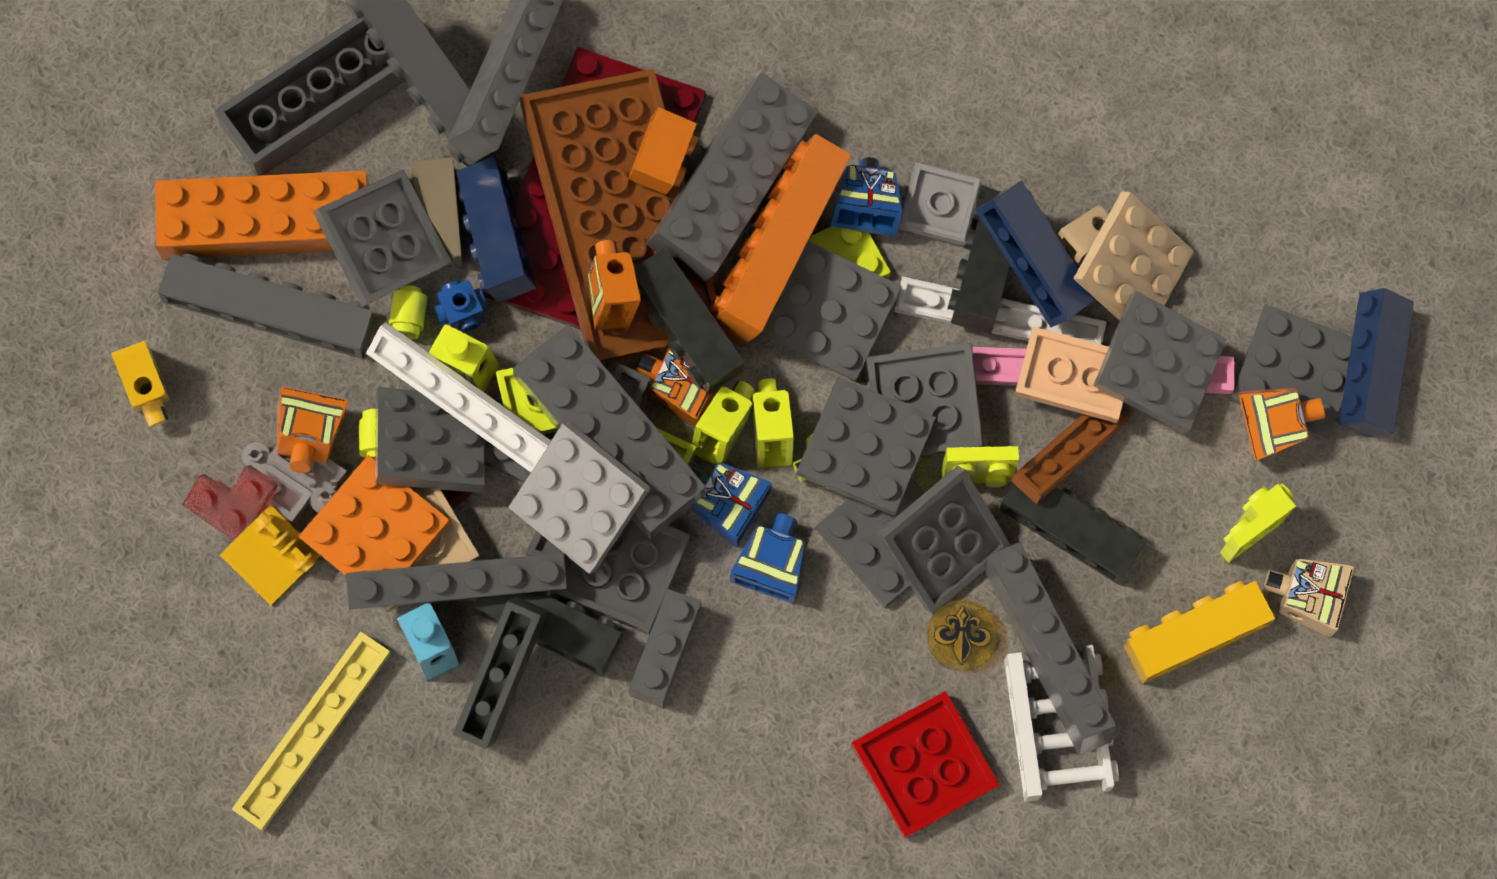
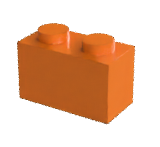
M658 107L650 119L628 179L667 195L673 185L679 187L686 168L681 166L684 156H691L698 139L697 136L693 135L697 123Z

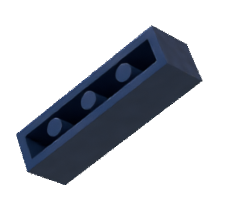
M493 156L456 171L459 180L456 192L462 205H465L467 214L463 215V221L467 231L473 237L474 243L470 244V250L475 262L480 265L481 273L477 274V278L482 291L485 294L489 293L500 303L537 289L506 169Z
M1022 180L1001 191L975 210L1050 328L1072 318L1096 300L1073 279L1078 271L1077 266Z
M1386 288L1359 293L1339 425L1366 437L1394 434L1414 301Z

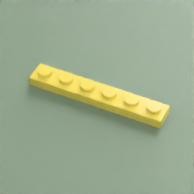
M360 631L232 808L236 814L262 832L265 830L391 655L389 650Z

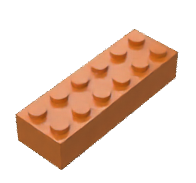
M814 134L807 142L801 141L782 168L786 171L780 180L777 179L767 195L771 200L765 209L762 208L752 224L756 228L750 238L747 237L738 251L737 255L742 258L735 267L732 266L722 283L726 288L720 297H715L708 309L729 340L742 348L762 332L852 155L817 134Z
M366 170L155 180L156 248L162 260L170 259L171 254L182 257L184 253L199 258L331 252L333 250L313 212L322 206L368 186L369 180Z

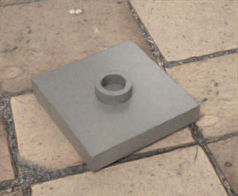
M915 162L898 229L965 246L982 179Z

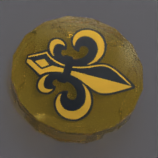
M968 600L950 601L938 608L931 617L926 633L927 645L932 656L946 669L957 672L973 671L986 663L994 653L998 640L997 625L990 612L980 604Z

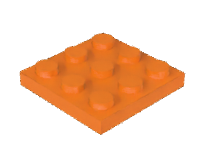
M367 455L298 537L346 576V573L415 567L451 524V521L408 486L375 484V459Z

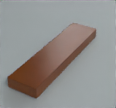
M1120 412L1118 422L1114 423L1082 414L1013 475L1011 481L1033 502L1038 504L1127 424L1129 418Z

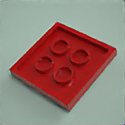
M946 691L851 742L855 754L903 839L999 787L998 781Z

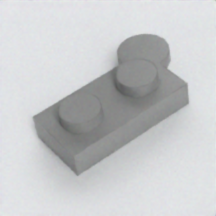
M259 442L248 444L242 452V460L247 469L241 472L234 484L266 507L271 504L287 521L294 525L310 503L312 492L274 466L269 465L267 459L270 451L264 444Z
M276 446L268 455L267 463L311 491L310 504L319 513L336 493L335 489L346 478L347 471L328 459L324 463L312 461L311 470L307 473L295 472L289 467L291 457L280 455L277 452Z

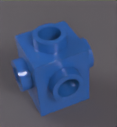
M460 280L450 282L442 287V291L437 293L439 305L435 306L434 309L442 326L448 324L462 333H469L485 322L483 309L488 307L480 288L473 289L470 280L462 283ZM463 302H466V303H465L464 305H462V306H456V305H458V304H461V303H463Z

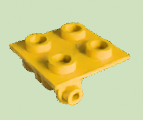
M271 504L220 554L270 606L320 557L317 552L298 537L300 533Z

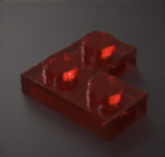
M252 465L244 467L231 491H228L212 478L203 474L197 478L182 505L234 541L264 511L279 485Z

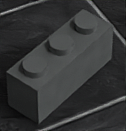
M667 589L630 684V697L664 708L701 611L700 600Z

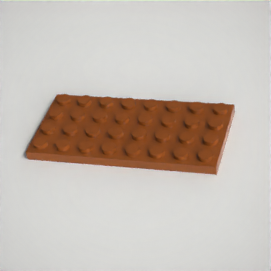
M654 68L521 95L519 102L584 343L601 363L668 348L667 341L670 339L663 329L658 331L653 326L647 314L650 310L643 300L640 301L629 328L595 330L588 281L589 270L594 257L597 255L595 245L600 241H616L618 253L627 252L631 254L633 267L657 254L646 243L685 184L683 177L679 187L673 185L667 195L628 179L651 117L658 107L665 110ZM681 270L709 309L716 297L712 278L701 284Z

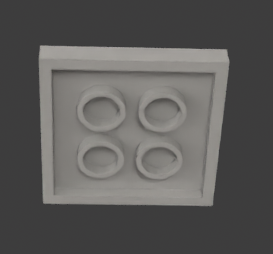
M568 421L561 425L508 508L586 572L591 574L598 569L651 487Z

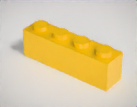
M1243 580L1236 582L1224 589L1225 595L1213 599L1212 595L1206 596L1192 604L1194 609L1184 614L1180 610L1173 611L1162 617V624L1150 629L1149 625L1146 624L1129 633L1130 639L1126 641L1124 648L1142 684L1270 626L1275 617L1256 580L1245 585Z

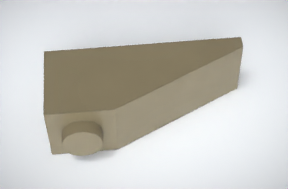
M453 157L411 161L412 173L406 174L446 252L456 267H462L463 257Z

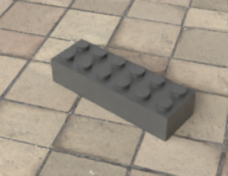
M354 18L214 110L220 126L257 176L264 175L406 81L403 76L398 78L386 62L390 57L383 47L377 49L366 34L369 28L362 18L359 20Z
M761 72L748 85L648 239L646 245L657 253L666 248L681 270L701 284H704L717 272L818 112Z
M569 324L513 367L514 379L557 430H559L563 423L569 421L651 487L631 517L649 540L705 496L706 486Z

